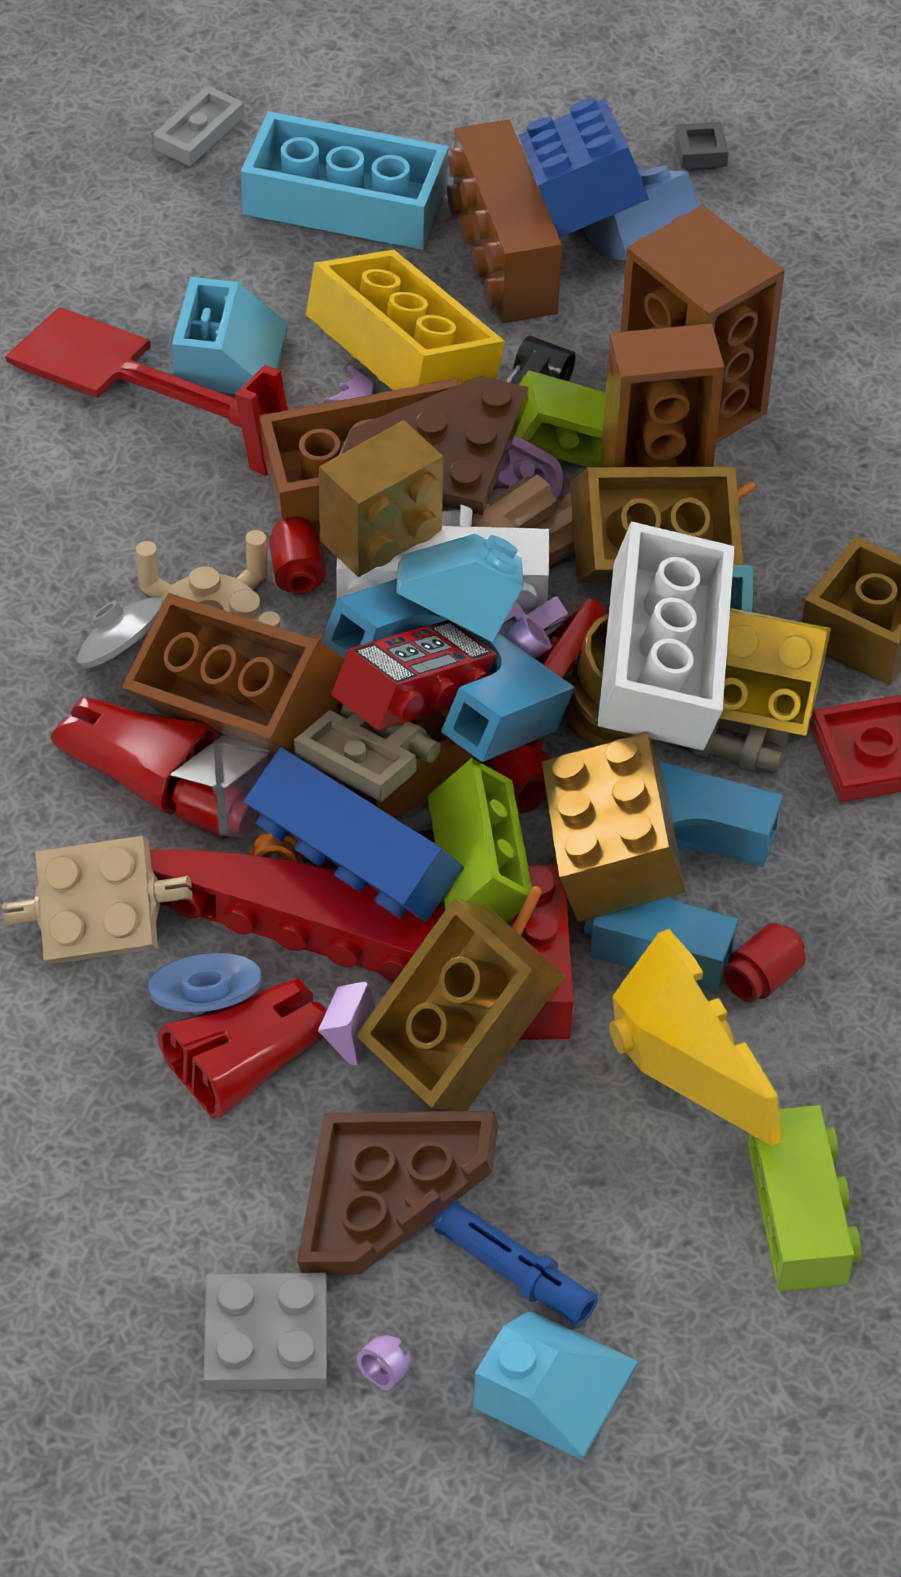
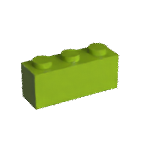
M471 758L428 795L435 844L444 849L464 867L445 894L444 906L446 910L454 898L485 905L508 923L520 912L532 888L513 783L509 778Z
M820 1105L779 1109L781 1143L770 1146L749 1133L747 1136V1146L778 1291L848 1285L853 1262H860L861 1243L857 1227H848L845 1212L849 1210V1190L845 1176L837 1177L833 1162L838 1160V1143L835 1129L833 1127L825 1128Z

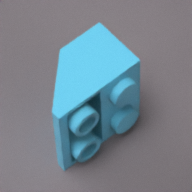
M190 277L172 342L174 376L217 392L235 394L264 365L275 369L279 368L288 331V323L239 282Z

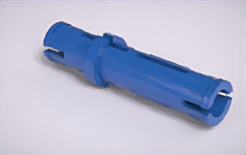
M458 1200L438 1214L434 1223V1231L445 1236L476 1257L480 1262L520 1287V1295L528 1301L535 1302L538 1299L570 1321L575 1327L583 1325L593 1313L598 1302V1294L589 1291L559 1271L557 1261L548 1255L537 1256L507 1236L503 1231L495 1228L464 1207Z

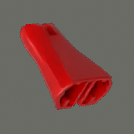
M81 696L72 707V717L62 719L54 729L51 740L57 748L71 758L111 777L154 808L171 816L176 811V805L172 802L173 792L181 778L170 774L217 740L219 734L208 724L146 713L110 702Z
M297 978L271 987L235 1005L166 1024L160 1027L157 1033L158 1043L167 1065L211 1118H221L247 1098L276 1071L323 1038L318 1029L327 1009L320 1002H313V993L301 979Z

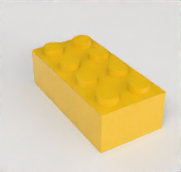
M388 250L314 263L306 315L392 390L457 378L459 384L478 376L497 380L505 341L397 251Z

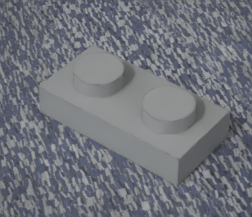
M206 85L152 134L153 149L188 166L193 165L245 117L244 102Z

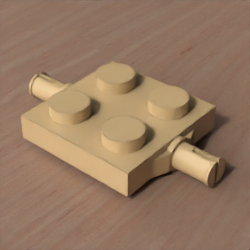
M144 836L36 851L38 885L35 898L9 903L4 902L2 910L6 912L3 913V918L7 926L37 921L42 932L44 961L49 964L158 949L156 919L160 903L192 899V891L189 889L192 888V884L188 875L158 881L151 868L149 840Z

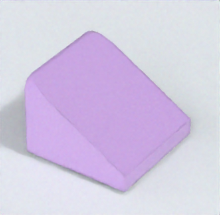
M367 982L337 987L318 1029L336 1051L349 1064L355 1066L358 1065L366 1047L356 1034L375 1009L371 987Z

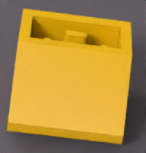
M730 608L723 711L719 718L806 736L821 679L831 628Z

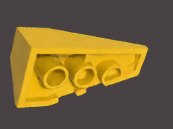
M670 929L658 932L612 996L615 1020L609 1023V1031L614 1046L620 1054L627 1053L641 1072L768 1145L773 1146L781 1143L777 1093L746 1042L734 1043L732 1031L726 1020L727 1011L720 999L717 998L711 1001L706 999L696 982L702 979L703 971L693 955Z

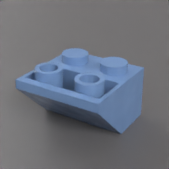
M642 164L636 165L649 200L583 227L580 230L606 259L626 260L627 247L632 245L637 239L650 235L669 224L676 217L683 216L699 207L689 172L669 171L668 166H658L646 170Z

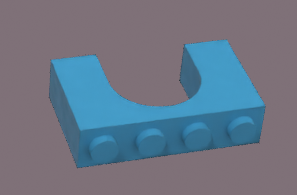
M397 579L338 598L320 642L345 659L350 648L448 619L397 594ZM458 625L494 651L496 657L489 671V676L459 687L441 732L481 762L556 732L575 687L499 633L491 642Z
M659 762L665 779L678 852L688 850L706 851L764 867L779 826L783 795ZM666 897L587 919L584 925V934L592 936L591 957L633 968L658 932L670 929L693 955L702 969V979L696 981L699 987L719 992L724 978L723 969L728 964V958L734 951L738 919L687 905Z

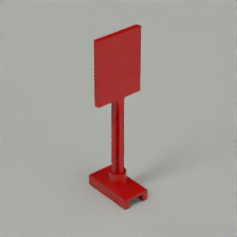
M58 307L5 356L6 362L24 371L96 398L100 397L116 380L122 379L228 418L230 424L242 428L249 468L264 476L268 475L263 457L259 416L288 410L281 370L264 365L235 393L236 398L136 362L151 348L149 339Z

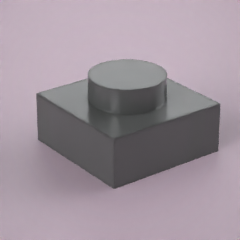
M721 122L676 124L674 139L681 169L727 166L728 148Z

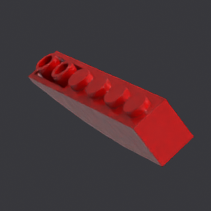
M177 849L150 850L151 868L158 881L188 875L192 884V888H189L192 891V899L160 903L161 905L171 907L178 914L187 918L203 917L222 923L229 930L237 934L247 935L253 933L276 940L279 945L288 950L300 951L304 949L327 956L332 962L342 967L358 966L380 973L385 979L393 983L445 912L444 904L439 903L426 923L408 911L401 920L374 902L378 892L366 885L362 893H359L334 876L335 871L293 861L237 853Z

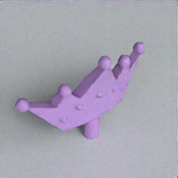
M350 364L347 366V370L350 371L351 380L339 384V388L345 389V391L331 398L326 397L323 401L324 403L372 395L373 381Z

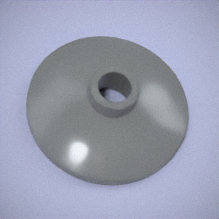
M159 597L142 599L123 607L117 601H112L99 609L91 619L96 627L86 638L76 657L80 667L92 668L119 655L142 638L151 629L163 604V600Z

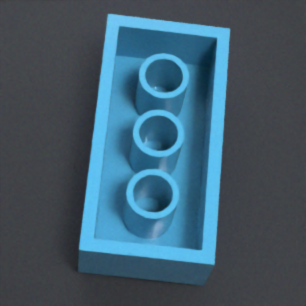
M268 111L241 169L242 214L423 250L447 192L449 146Z

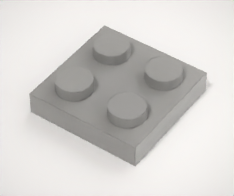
M326 1273L206 1274L205 1391L327 1389Z

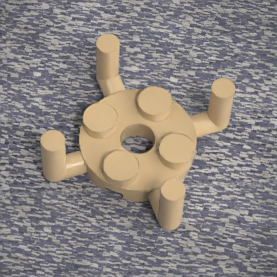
M252 530L246 534L247 568L237 578L219 574L212 567L202 566L195 568L188 577L177 581L173 585L158 577L156 545L151 541H142L137 544L138 586L142 592L150 597H159L164 602L167 594L171 593L280 628V617L276 612L266 611L261 614L260 598L253 591L267 577V543L264 532Z

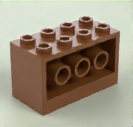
M701 205L683 216L676 217L669 224L650 235L637 239L632 245L627 247L620 332L712 323L724 363L717 444L767 413L785 269L708 208Z

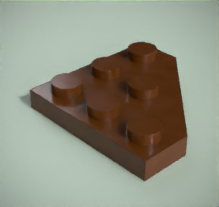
M478 376L351 428L340 455L404 420L444 456L442 506L460 510V505L471 508L472 513L484 515L528 403V387Z
M495 1112L324 1113L297 1258L301 1272L326 1273V1275L362 1274L492 1173L499 1125Z

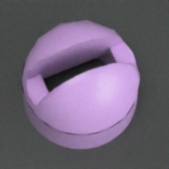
M523 615L506 631L505 638L534 659L540 658L552 647L547 634L528 615Z
M379 1336L370 1341L357 1354V1364L363 1376L382 1390L392 1389L404 1378L411 1366V1354L409 1350L403 1352L399 1347L402 1340L398 1337ZM380 1368H383L389 1374H382Z

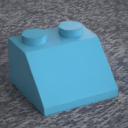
M474 533L403 554L398 563L396 593L493 642L524 587L522 557L516 555L518 549L508 541L495 535H490L487 540Z

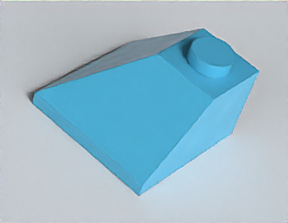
M529 1310L503 1326L476 1370L473 1408L583 1461L636 1369L638 1361Z

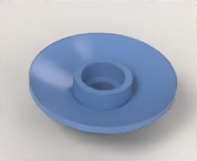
M206 953L184 957L164 965L151 976L148 982V989L151 999L156 1004L170 1010L192 1012L194 1015H199L235 1005L249 998L259 989L262 976L259 966L249 958L228 953Z

